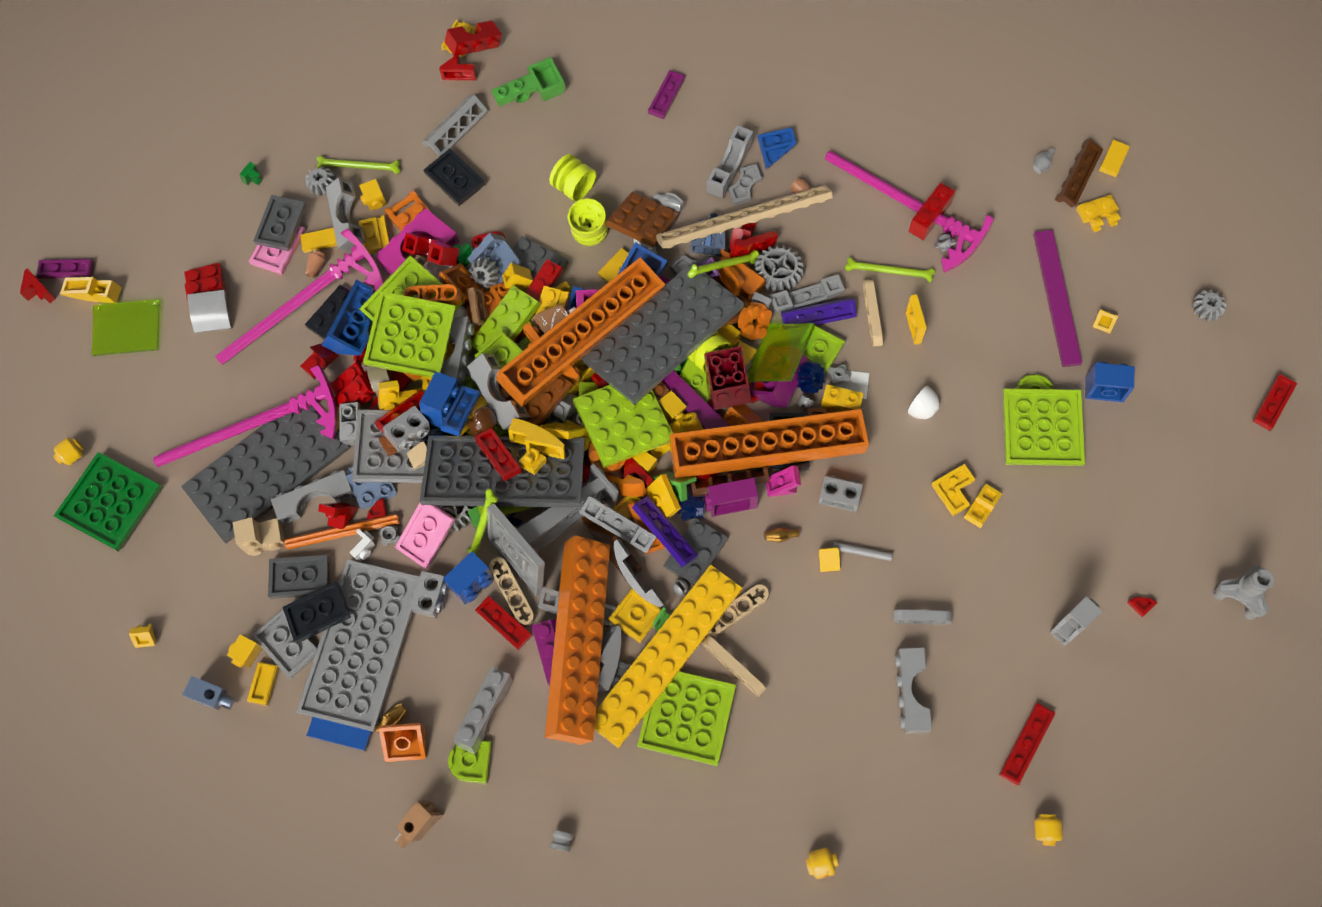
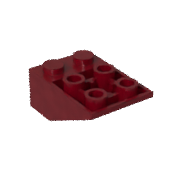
M742 346L704 353L710 407L718 410L751 403Z

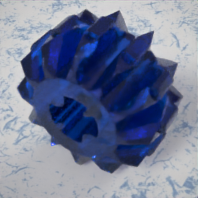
M804 362L803 365L799 366V371L796 372L798 375L796 381H798L797 387L801 389V392L814 394L823 389V383H826L824 380L826 374L823 373L824 368L821 367V364L817 362Z

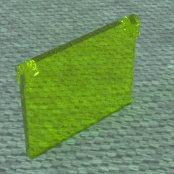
M160 300L93 305L91 355L103 356L158 350Z
M770 323L767 328V334L762 339L748 370V382L792 381L815 324Z

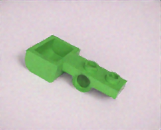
M549 57L528 66V75L492 89V95L498 106H503L514 100L517 103H523L529 99L531 93L538 91L543 101L562 94L566 88L565 82L552 58Z

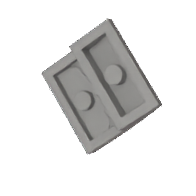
M225 290L187 295L194 333L232 329Z

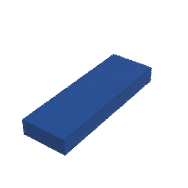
M462 386L441 425V431L460 436L480 397L481 391Z
M312 717L306 736L366 751L372 732Z

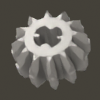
M323 165L320 169L315 166V170H309V175L305 176L307 188L312 194L316 193L319 197L322 193L327 196L326 187L336 180L331 169H325Z
M479 257L472 262L468 270L472 273L469 278L475 280L474 284L479 283L480 288L484 286L490 288L498 282V278L501 275L498 272L500 267H496V261L491 262L490 257Z
M1212 289L1208 292L1203 290L1194 298V303L1192 304V308L1195 309L1194 314H1199V320L1205 318L1206 322L1211 319L1213 321L1218 320L1225 313L1224 309L1227 305L1223 302L1225 297H1219V292L1214 294Z

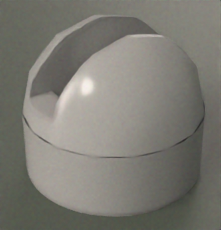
M801 394L798 405L799 407L802 404L805 405L803 410H807L812 407L815 401L807 395Z
M685 580L675 581L673 584L674 593L677 596H685L689 591L688 583ZM678 583L685 588L684 591L677 585Z

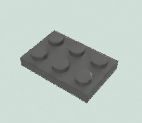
M271 195L253 240L256 245L290 251L306 209V203L304 201Z
M521 236L513 247L514 252L521 260L520 266L530 269L533 280L546 259L561 266L563 270L568 264L566 258L524 236Z
M694 518L682 536L698 554L696 559L682 568L674 557L670 555L663 565L665 569L693 586L707 568L713 564L728 540V537L697 518Z
M328 555L269 559L268 597L270 599L303 597L329 585L330 557Z

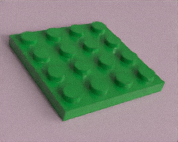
M97 452L53 516L119 552L162 486Z

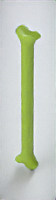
M322 155L317 157L318 169L323 165L324 167L390 170L395 174L400 173L399 160L393 163L326 159Z
M754 250L747 255L702 266L693 264L687 275L689 278H693L700 273L745 262L754 264L759 256V252Z
M852 257L847 259L848 264L845 265L847 272L858 269L922 277L929 283L933 281L932 276L935 274L933 268L918 270L854 261Z
M491 488L485 491V504L472 546L466 550L468 554L473 551L478 556V550L488 521L487 507L498 501Z

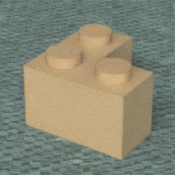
M252 517L233 522L236 545L248 555L256 556L261 554L262 551H275L285 546L283 525L277 518L257 523Z

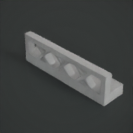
M475 94L467 96L422 141V144L425 147H431L440 157L488 110ZM475 103L482 110L478 115L472 114V106ZM462 116L468 117V124L466 126H460V118ZM450 128H456V136L454 138H448V130ZM438 140H444V148L441 151L435 146Z

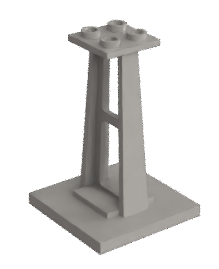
M594 464L590 466L589 484L582 488L581 507H551L517 529L494 503L487 507L488 540L536 597L541 593L543 587L545 562L538 553L583 517L579 511L588 496L599 502L604 500L611 509L616 506L618 498L617 486L606 478L604 471L601 468H597Z

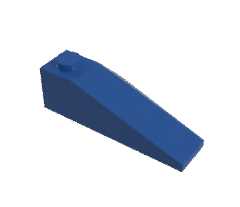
M356 279L322 346L337 354L361 356L369 340L368 329L370 319L360 308L372 296L373 288Z

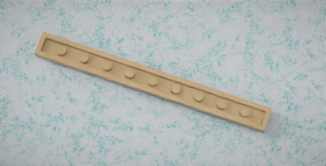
M822 185L657 234V242L663 249L672 248L680 243H689L697 238H706L714 233H723L727 229L739 228L747 223H756L764 218H773L781 213H790L794 209L806 208L814 203H823L833 198L832 191L827 186Z

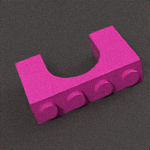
M425 208L416 215L410 224L404 226L403 230L393 237L388 245L380 249L375 258L378 265L392 275L406 260L404 258L405 251L402 250L406 233L423 234L451 246L458 244L459 239L455 231Z

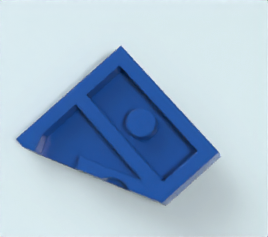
M792 127L760 134L757 137L765 169L771 167L796 146Z

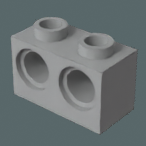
M413 406L383 426L385 437L400 452L403 449L409 448L417 439L425 437L430 431L428 420L416 406ZM398 434H403L402 437H396Z
M833 475L824 476L818 504L856 512L863 484H859L855 480H841ZM833 487L836 492L829 493L826 488ZM851 491L855 494V497H848L845 493Z
M421 571L410 606L413 613L437 618L438 613H441L443 608V595L447 594L449 588L443 580L445 576ZM433 582H438V586L435 589H429ZM432 601L431 607L424 608L425 602Z

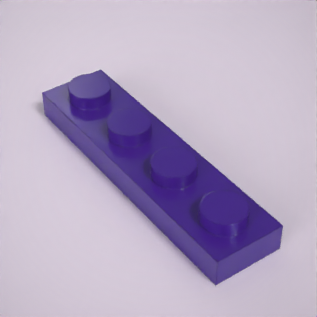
M853 297L781 312L784 331L809 327L812 324L819 325L857 317L855 299Z
M648 496L634 504L632 509L682 568L696 559L698 554Z

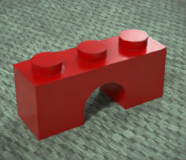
M493 20L477 23L475 34L468 33L463 26L447 29L444 42L453 56H459L499 47L502 34Z
M940 182L912 219L908 232L924 241L933 229L939 215L944 214L952 204L956 191Z
M406 233L402 250L413 255L425 256L428 261L438 265L455 266L459 248L423 234Z

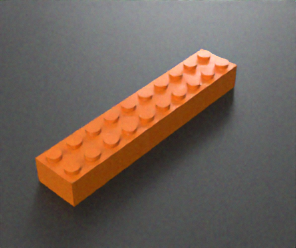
M641 257L638 258L497 372L496 380L522 408L664 289L665 283Z
M858 409L670 434L669 446L675 478L862 454L869 447V441L862 410Z
M576 535L564 542L545 738L583 745L594 740L610 545Z

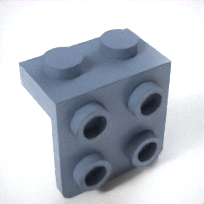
M492 233L486 235L481 244L467 258L471 264L482 256L484 258L490 257L491 262L496 261L495 266L500 267L498 272L501 274L496 284L503 282L502 275L511 262L517 265L521 264L520 258L505 238Z
M353 465L346 471V478L361 509L373 506L380 499L387 500L396 495L392 482H353Z

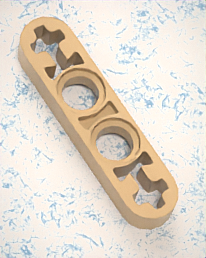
M873 279L863 280V295L872 347L882 346L883 337Z
M501 557L492 559L489 564L490 571L517 622L523 627L532 625L535 619L534 613L506 561ZM496 563L502 565L501 568L504 572L502 576L500 575L498 569H495ZM505 579H511L513 581V584L510 588H504L502 586V582ZM513 596H521L522 601L519 605L511 603ZM523 608L525 613L529 615V620L526 622L524 619L520 620L522 618V614L519 609Z
M756 585L734 600L726 610V612L733 614V620L725 622L721 617L719 621L724 627L721 628L719 624L715 627V633L710 631L706 637L711 636L715 638L764 604L769 597L767 587ZM756 591H764V598L757 597L756 599H754V603L756 604L753 605L751 599L756 596ZM747 601L750 605L749 609L746 611L740 610L738 607L739 602Z
M708 636L702 642L705 649L755 695L760 697L764 693L766 687L711 636Z

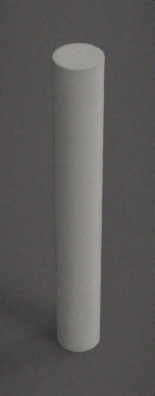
M833 543V548H839L841 552L888 561L892 560V553Z

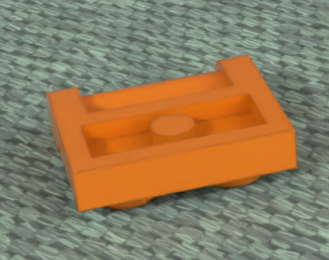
M414 190L409 192L408 196L391 208L387 207L384 209L385 214L400 232L404 226L410 224L415 219L418 213L422 212L425 208L429 210ZM410 202H415V204L410 206L408 209H406L399 215H394L397 211L408 205Z

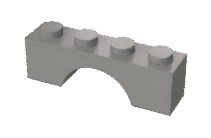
M738 125L736 126L729 139L728 147L721 163L717 168H713L707 179V193L723 199L753 143V131Z
M338 177L326 187V193L337 247L340 250L351 252V248L355 245L340 233L348 228L362 245L365 243L363 228L352 224L350 219L351 205L356 197L353 182Z
M468 316L454 317L449 343L455 345V350L444 361L442 374L457 379L460 389L463 386V382L466 381L465 370L466 366L469 365L468 354L472 349L471 337L475 332L474 324L471 323Z
M482 353L467 366L471 378L477 383L481 395L485 397L488 407L494 411L497 423L503 430H509L513 418L526 421L530 417L524 406L521 408L516 401H508L501 395L496 376L497 372L502 368L494 354Z
M343 470L335 471L325 478L315 479L308 485L298 486L291 492L280 493L276 498L271 499L278 521L282 525H286L301 519L304 506L315 497L327 496L336 502H343L355 497L346 478V472Z
M1086 596L1050 633L1066 646L1086 629L1102 610L1096 601Z
M900 648L897 655H894V664L899 670V675H896V686L900 687L901 695H898V707L902 708V716L899 717L900 728H904V734L929 733L932 730L930 709L920 705L915 700L911 690L913 678L926 669L924 648Z
M494 667L490 668L453 739L457 747L476 754L485 737L486 727L493 710L501 700H504L513 682L510 674Z

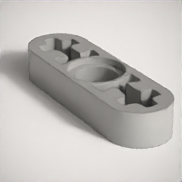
M894 610L893 622L900 624L949 625L952 624V613L949 611Z

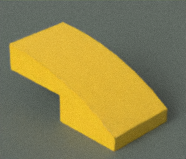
M985 484L964 516V519L981 528L1002 496V493Z

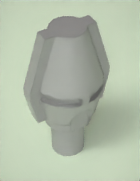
M1049 148L1047 152H1041L1036 156L1032 166L1036 173L1041 174L1051 167L1052 156L1055 153L1053 148Z
M655 193L654 200L660 201L663 206L674 211H681L684 206V201L674 193H667L666 195Z

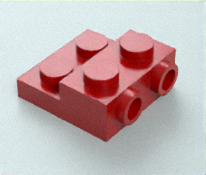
M220 263L184 271L186 297L188 294L219 290L226 291Z
M354 362L330 383L338 407L339 404L358 402L361 406L368 402L376 393L373 392L369 378L359 362Z

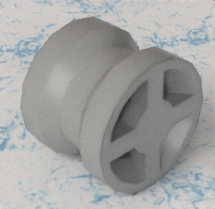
M553 830L552 835L554 838L549 848L570 852L569 843L573 839V835Z

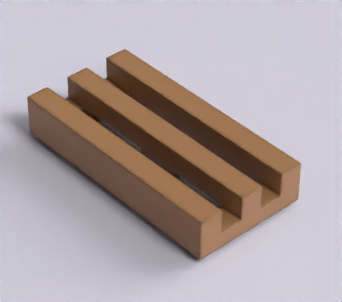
M471 287L467 290L472 322L474 325L477 324V326L482 327L487 320L483 290Z

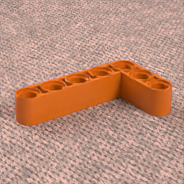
M451 284L411 286L404 291V296L413 297L418 295L417 298L455 306L460 304L462 300L459 291ZM454 293L452 298H448L449 294ZM432 294H436L433 299H430ZM404 373L412 380H418L422 377L419 375Z

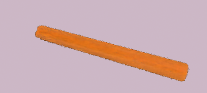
M397 514L348 524L342 530L330 528L286 538L284 543L285 547L289 550L357 534V529H360L362 532L365 530L369 532L386 526L399 525L400 520Z

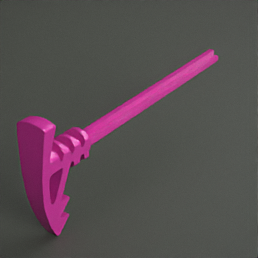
M832 151L827 152L824 160L913 211L918 212L923 206L922 202ZM943 214L939 215L935 223L943 228V232L948 233L950 231L953 238L959 236L956 250L948 248V259L944 257L941 259L943 272L958 267L972 256L990 231L994 218L986 215L982 229L978 231L976 229L969 230L970 226L968 224L962 226L961 220L955 222L954 216L946 217ZM966 240L971 243V246L962 253L963 241Z
M348 228L343 230L340 234L355 245L351 248L352 253H344L345 258L343 260L338 258L336 265L331 263L327 272L217 354L215 357L222 365L332 281L337 278L342 279L344 272L349 274V268L351 267L367 276L363 283L374 285L373 293H375L383 284L382 278L373 258ZM365 257L373 271H368L357 264V262Z
M319 365L310 369L321 384L314 388V392L309 389L306 391V395L299 393L297 399L292 396L290 401L155 456L153 457V462L157 468L290 413L300 414L302 408L308 411L310 410V405L321 415V418L316 420V423L326 427L320 433L334 440L338 425L337 405L325 371ZM324 399H327L328 413L319 404Z

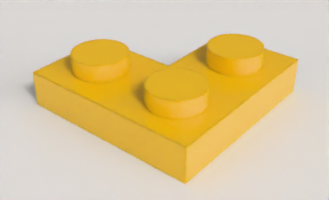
M397 380L378 383L379 410H392L417 393L415 389L399 392Z
M963 464L932 482L931 486L952 517L970 507L969 502L960 490L974 483L975 478L966 465Z

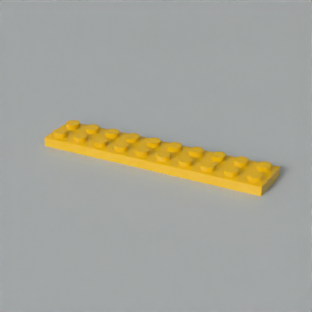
M710 565L596 709L594 730L619 749L742 591V587Z

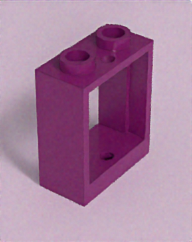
M754 478L709 486L708 493L705 494L706 511L711 512V517L756 509L758 504V493Z

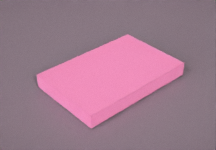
M302 226L298 227L290 251L257 245L249 260L250 264L283 275L301 241L300 234H304L306 229Z
M419 503L395 548L426 569L430 566L456 518L437 505H421Z

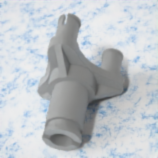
M1254 566L1241 578L1222 581L1218 588L1214 589L1213 593L1215 594L1213 596L1217 600L1229 597L1240 601L1247 607L1244 611L1245 617L1249 620H1254V618L1262 617L1268 612V605L1264 594L1266 590L1273 586L1274 577L1263 567Z

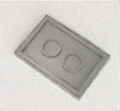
M283 609L252 635L290 680L314 659L318 648L310 638L298 644L294 642Z

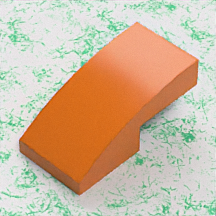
M611 474L606 475V478L617 486L618 495L640 497L647 494L643 480L628 474L624 479Z

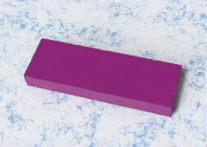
M669 70L648 109V114L661 119L666 117L685 81V75Z
M92 259L39 260L36 276L39 279L92 277L94 261Z

